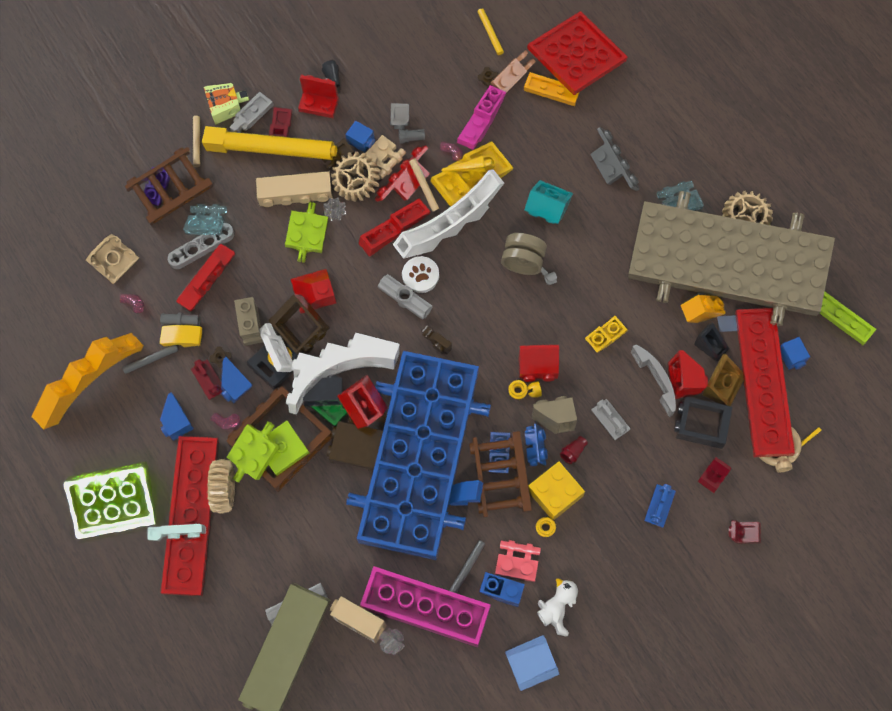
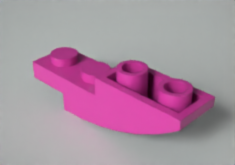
M491 85L475 107L473 116L459 135L457 143L474 150L492 124L506 95L505 91Z

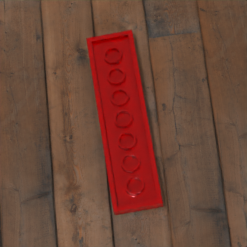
M774 308L739 309L735 312L754 457L794 456L795 454L777 322L775 325L770 324Z
M179 436L168 526L202 524L206 526V534H200L199 538H188V535H180L179 539H168L167 536L161 594L203 595L211 519L207 492L208 471L212 461L217 460L218 438Z

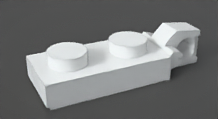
M265 323L260 328V334L277 372H291L293 361L281 336L276 335L270 323Z

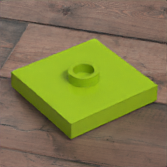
M285 421L270 432L269 436L272 441L280 446L269 463L275 475H279L309 454V451L288 421Z

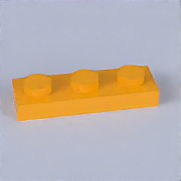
M531 72L524 86V91L572 106H575L579 93L573 95L560 81Z

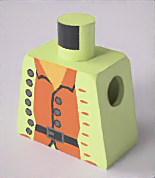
M232 83L204 87L215 125L234 117L241 110L239 103L249 101L246 90L236 93Z

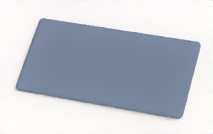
M736 315L717 317L719 332L737 331Z

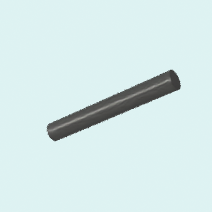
M176 345L169 346L122 367V369L127 374L177 352L178 348Z
M480 540L477 542L451 586L450 592L457 593L486 545Z

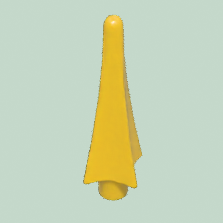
M480 156L457 165L442 168V172H486L485 167H491L492 160H484V157Z

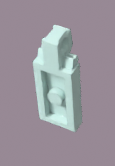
M202 524L148 527V540L160 541L165 536H168V539H179L180 535H188V538H199L200 534H206V526Z

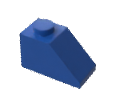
M225 357L222 362L221 395L226 401L229 402L231 400L234 404L251 389L252 384Z
M172 392L169 393L160 418L163 424L160 428L166 437L170 436L174 441L194 428Z

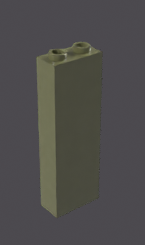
M296 583L290 585L238 699L243 702L242 705L251 710L256 708L260 711H282L331 602L330 599Z

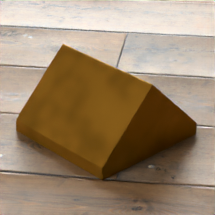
M723 354L702 395L719 404L731 406L744 378L743 372L726 354Z

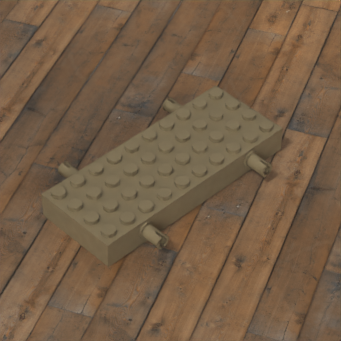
M679 191L676 207L644 201L628 279L658 284L659 290L656 301L661 302L662 295H664L663 303H668L670 289L673 287L773 307L770 324L775 325L777 322V326H783L785 310L817 316L821 312L835 238L801 231L805 217L804 214L800 213V216H798V213H792L790 229L688 210L691 193L686 192L685 199H683L684 191Z

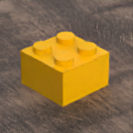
M560 461L528 485L531 496L553 521L580 500L585 493Z

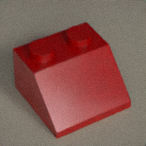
M559 345L520 346L518 357L519 380L534 382L535 379H543V381L550 382L558 379Z

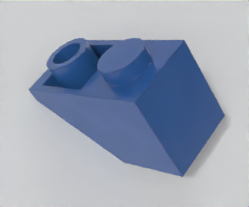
M485 572L480 593L499 602L518 607L525 584Z

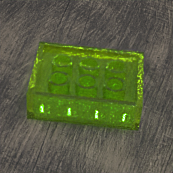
M146 461L68 476L63 482L77 539L156 524L151 479Z

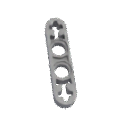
M222 223L175 249L168 255L170 266L174 269H181L215 250L219 244L229 242L234 237L232 226L228 223ZM222 231H228V235H225ZM207 238L214 239L212 245H205L204 241ZM191 247L198 248L197 253L193 255L189 254L188 250ZM185 252L188 258L185 259L182 253ZM177 257L180 262L176 263L174 258Z

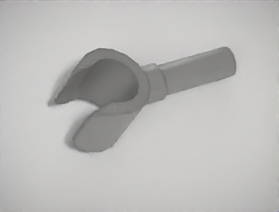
M543 267L541 268V273L548 285L557 282L555 272L548 274Z

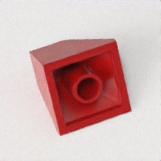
M327 269L291 279L294 293L302 295L314 310L336 304ZM300 307V308H299L300 314H301V313H305V311L302 309V307Z
M679 350L668 362L669 379L674 390L675 399L700 394L706 389L708 378L705 375L704 368L685 351Z

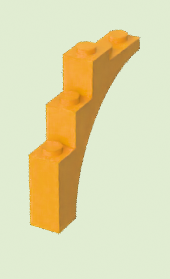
M132 333L111 340L108 337L92 341L84 358L70 362L61 380L46 385L31 417L43 429L59 424L67 409L89 384L119 361L141 351L144 345Z

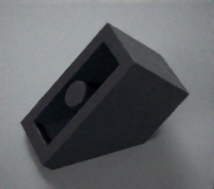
M329 375L327 378H322L303 397L304 406L342 405L337 395L344 391L342 377Z

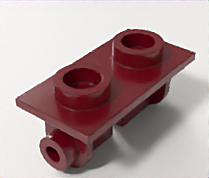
M199 359L195 361V366L191 368V371L207 398L211 400L222 393L221 381L208 360L201 361Z

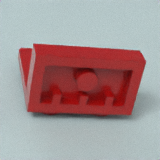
M301 75L300 82L303 94L298 107L299 112L334 119L339 102L336 82L330 79L315 78L312 75Z

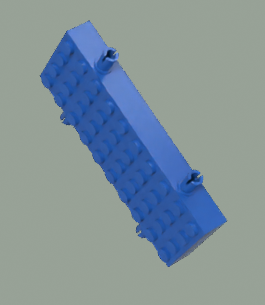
M403 351L394 385L376 382L377 386L375 387L379 394L391 396V401L368 495L362 496L349 492V499L347 498L346 505L361 507L364 510L357 536L358 543L437 560L444 528L449 526L464 530L466 517L449 515L448 507L469 414L474 413L489 417L491 408L490 404L478 403L473 400L479 366Z

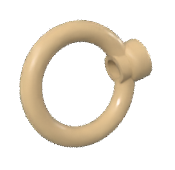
M793 427L791 428L795 449L794 456H781L778 458L759 457L765 463L775 466L776 471L779 473L791 470V463L798 458L801 452V439Z

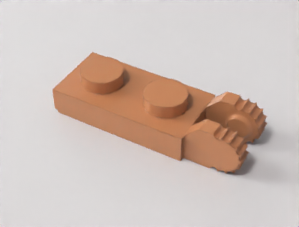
M525 50L517 58L513 59L490 83L507 93L536 61L532 58L523 67L520 61L528 54Z

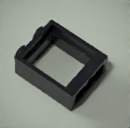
M685 397L678 407L677 413L681 415L680 420H676L674 432H677L676 439L723 449L727 440L732 407ZM689 406L721 413L716 437L685 430Z

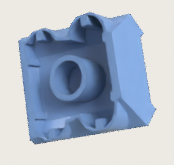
M544 635L505 651L520 691L559 675L558 668Z

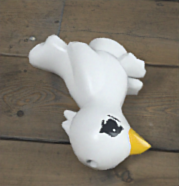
M556 579L557 590L555 596L546 603L539 600L538 606L541 610L537 613L545 626L551 623L555 627L557 635L568 636L569 632L563 626L565 605L569 604L572 607V604L576 603L578 588L573 581Z

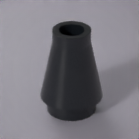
M334 60L326 61L322 64L323 68L321 70L326 79L336 82V87L338 88L340 86L339 65Z

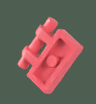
M509 540V542L501 541L500 548L506 549L507 555H498L495 575L535 582L538 561L530 559L531 554L540 555L541 548L534 547L533 544L528 543L527 545L518 544L512 540ZM513 551L525 553V558L513 557Z

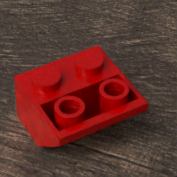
M368 375L337 395L358 429L373 423L388 408Z

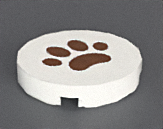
M423 256L414 257L403 267V282L405 286H409L416 293H426L436 286L439 280V268L430 258Z

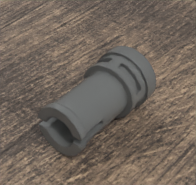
M399 129L400 144L409 143V141L425 140L424 129Z

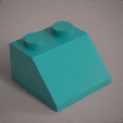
M539 180L530 191L524 210L532 216L545 218L549 223L559 224L574 193Z

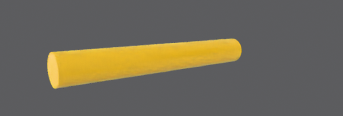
M483 8L479 9L478 14L497 55H502L504 51Z

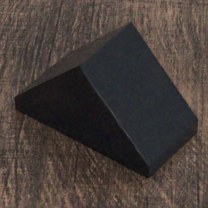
M710 322L704 328L694 343L695 346L716 362L730 349L713 322Z

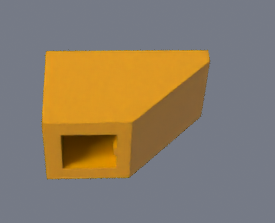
M697 295L681 305L687 322L699 323L726 313L723 308L724 303L718 296Z

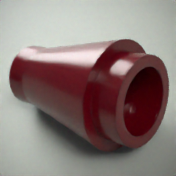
M579 436L561 449L560 457L567 464L575 463L588 444L587 440Z

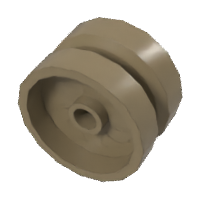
M525 233L510 234L506 239V250L503 251L501 264L515 273L536 275L541 272L542 258L545 256L547 245L543 240Z

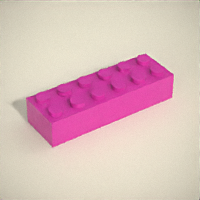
M374 566L360 604L364 610L475 647L479 645L491 606L490 604Z

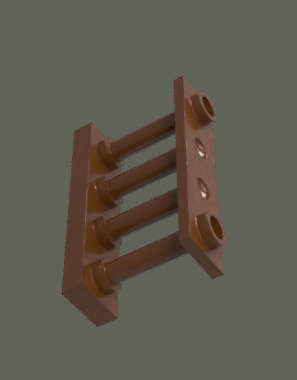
M183 147L179 148L174 152V156L140 177H133L126 182L125 188L127 192L134 190L148 210L146 219L151 226L213 187L210 179L204 180V178H201L187 158V155L190 154L188 147L185 149ZM179 160L195 181V186L191 189L185 188L171 165ZM163 170L166 171L179 190L180 196L175 199L169 197L155 176ZM147 180H150L164 201V206L159 209L157 207L154 208L140 187Z
M520 431L512 432L508 440L478 444L477 437H473V443H469L471 455H475L479 481L483 483L482 471L509 467L517 471V477H514V479L483 483L481 502H477L479 514H483V518L488 517L487 511L512 507L522 508V512L532 511ZM510 448L514 451V457H511L509 460L480 463V451ZM510 487L519 488L520 496L517 499L486 503L484 491Z

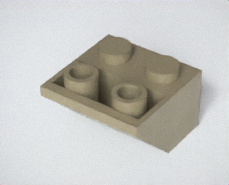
M561 396L556 398L555 401H537L536 404H533L532 419L555 434L574 431L577 416L573 398Z

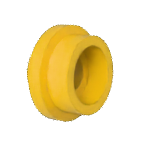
M521 380L513 381L508 388L510 396L514 399H522L528 392L526 383ZM515 388H520L522 391L516 393L514 390Z
M543 517L536 523V531L542 537H550L556 530L555 522L549 517ZM544 524L549 526L548 531L542 529Z

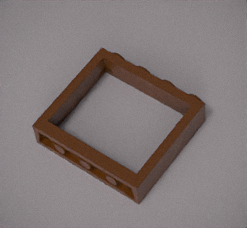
M283 386L275 389L265 403L262 402L258 405L256 412L252 416H248L243 420L242 426L238 430L235 429L228 435L226 440L228 445L233 448L246 425L254 427L283 398L287 400L289 392ZM303 405L300 406L299 412L321 432L306 446L309 454L275 478L267 471H264L261 477L277 492L332 439V432Z

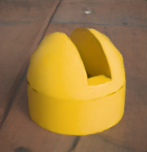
M539 381L528 385L527 390L532 389V392L528 393L529 396L533 398L542 396Z

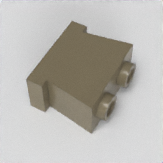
M254 298L234 300L239 334L243 339L244 345L262 343L259 311Z

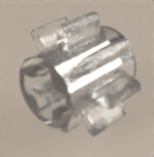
M339 197L337 199L329 198V202L327 204L324 203V208L326 209L324 211L325 216H330L331 221L333 219L340 221V217L346 215V210L344 209L346 207L345 202L340 203Z
M389 628L379 636L382 640L380 648L386 654L392 653L395 655L405 647L402 643L404 636L397 629L391 630Z

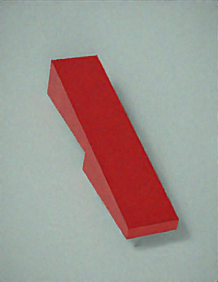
M419 198L391 214L389 220L361 235L359 245L371 257L396 239L402 232L407 231L429 215L431 211Z

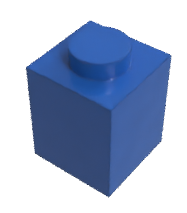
M357 121L353 123L345 134L348 144L364 153L375 143L374 131Z
M800 337L785 342L780 346L781 357L788 370L792 368L797 370L804 367L810 358Z

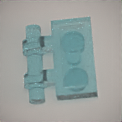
M682 181L676 186H667L657 192L658 199L667 198V200L662 201L661 205L676 207L678 196L674 197L673 194L684 191L683 199H685L686 192L691 193L688 210L696 211L704 206L697 189L689 191L690 188H693L692 181Z
M198 204L197 206L190 207L191 213H196V215H188L183 228L185 234L220 235L224 224V219L220 214L227 213L225 206H220L219 204H213L212 206Z

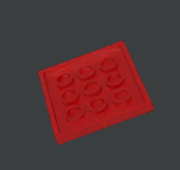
M581 11L530 42L527 46V49L573 95H576L626 62L628 58Z

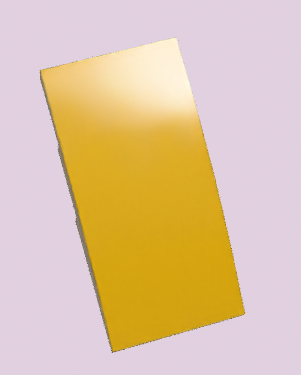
M493 142L464 154L461 160L448 165L450 167L483 156L484 160H492V166L485 167L486 172H441L431 178V183L450 207L463 198L484 177L488 170H494L500 178L513 170L512 165Z

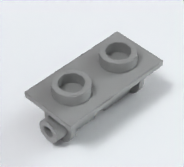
M607 399L600 400L597 406L591 409L614 440L630 430V427Z

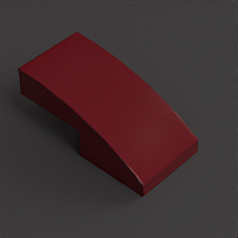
M274 107L269 136L289 137L292 109Z

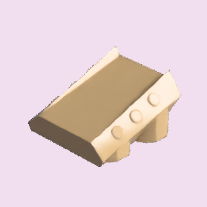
M111 234L89 254L86 261L114 284L136 263L139 257L126 247L117 236Z

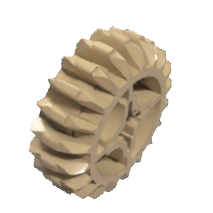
M356 151L354 156L351 153H348V158L342 156V162L336 161L339 166L332 167L336 172L331 174V177L334 178L332 184L335 186L334 190L339 192L341 197L345 196V199L348 201L352 199V201L356 202L357 198L363 201L364 195L370 198L369 192L375 193L373 187L379 186L376 180L380 179V176L377 175L380 169L375 168L377 163L375 161L372 162L373 159L370 156L367 157L365 153L360 155ZM364 165L368 168V178L363 175ZM357 174H358V175L361 177V178L357 177V179L355 178V180H354L351 176H354V175L357 176ZM344 176L348 178L347 189L345 188L343 183ZM360 184H364L361 188L357 189Z
M743 191L742 195L737 192L735 197H729V201L725 202V207L722 209V216L756 223V217L760 214V224L770 225L773 220V210H770L771 204H765L766 198L760 199V194L755 196L753 191L750 194ZM738 206L739 213L734 216L733 209Z
M214 460L208 471V504L212 512L225 513L231 511L233 507L235 481L232 478L235 475L234 468L230 460Z

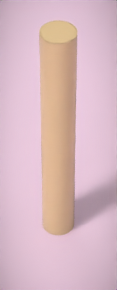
M193 116V167H200L199 116Z
M416 158L410 160L409 163L432 211L439 209Z

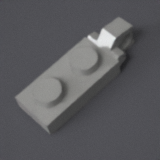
M259 92L235 115L234 123L230 126L231 132L241 133L243 130L250 129L274 106L273 102Z

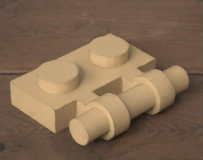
M383 135L365 153L367 157L370 156L373 159L372 162L375 161L377 163L375 168L380 169L377 175L381 179L392 172V168L397 163L399 164L403 160L402 157L406 154L402 148L398 152H394L396 145ZM389 157V162L384 164V161Z

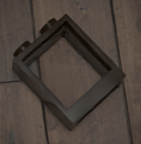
M293 294L268 320L296 354H308L314 348L313 345L317 341L322 340L330 329L302 295ZM300 307L318 326L302 344L285 325Z

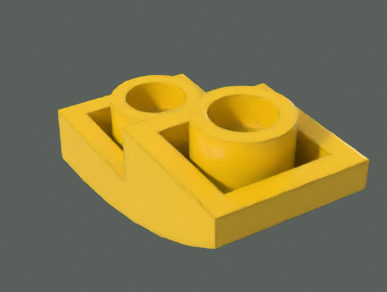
M614 316L602 327L599 326L585 339L598 353L628 330Z
M190 325L162 326L160 344L164 347L181 345L183 347L199 346L201 343L202 327Z

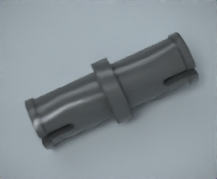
M178 312V314L162 313L160 322L161 325L200 326L201 317L200 315H186L183 312Z

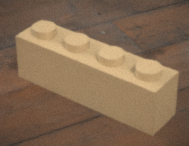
M329 171L256 178L257 199L260 206L271 207L277 204L290 205L299 202L306 204L310 201L326 202L333 199Z

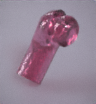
M441 142L440 151L451 152L453 154L452 160L454 161L462 159L463 151L456 144Z
M120 295V303L131 304L135 313L143 312L144 302L138 295Z
M214 413L211 421L226 430L237 427L240 423V417L237 414H232V416L223 418L218 413Z

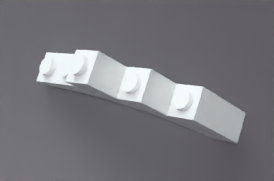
M488 170L484 177L463 198L432 220L402 232L393 243V246L403 259L433 251L442 239L456 236L466 223L480 220L488 210L489 202L500 190L504 182L494 170Z
M355 333L353 340H349L348 347L327 343L326 348L321 350L320 358L299 353L291 366V370L294 371L292 386L294 389L292 393L288 394L286 400L289 413L297 415L303 403V397L322 378H327L329 375H336L347 370L362 367L394 369L399 357L400 344Z

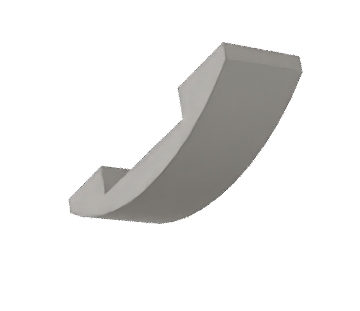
M634 345L631 354L640 368L648 366L664 393L660 403L669 417L673 416L676 409L675 394L667 373L648 351L638 345Z

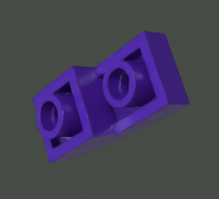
M163 170L155 176L166 191L170 177ZM149 180V183L145 185L144 193L152 204L160 206L163 200Z

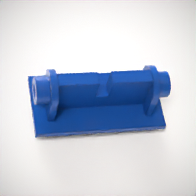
M534 424V427H526V445H533V448L526 449L527 461L530 463V466H537L538 462L546 466V459L548 458L547 450L544 447L546 434L544 429L537 424Z
M656 485L644 521L662 528L664 527L676 492L671 489L670 485Z

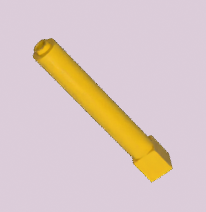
M205 126L202 144L206 151L227 153L228 150L327 160H332L337 155V146L332 141L228 132L227 128Z

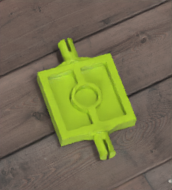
M312 202L308 203L307 212L291 211L285 247L294 248L299 251L297 261L301 262L302 258V263L305 262L306 253H322L328 223L327 216L314 213L316 204H312Z
M267 421L262 431L248 424L242 431L226 457L238 468L232 478L234 481L240 483L245 473L255 480L261 478L280 447L269 436L275 426L271 422Z

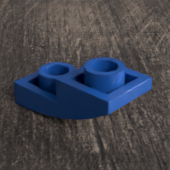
M491 432L490 442L508 440L510 433ZM509 448L490 450L489 462L509 460ZM509 468L489 470V472L508 473Z
M477 480L453 485L450 505H468V502H480L483 483Z

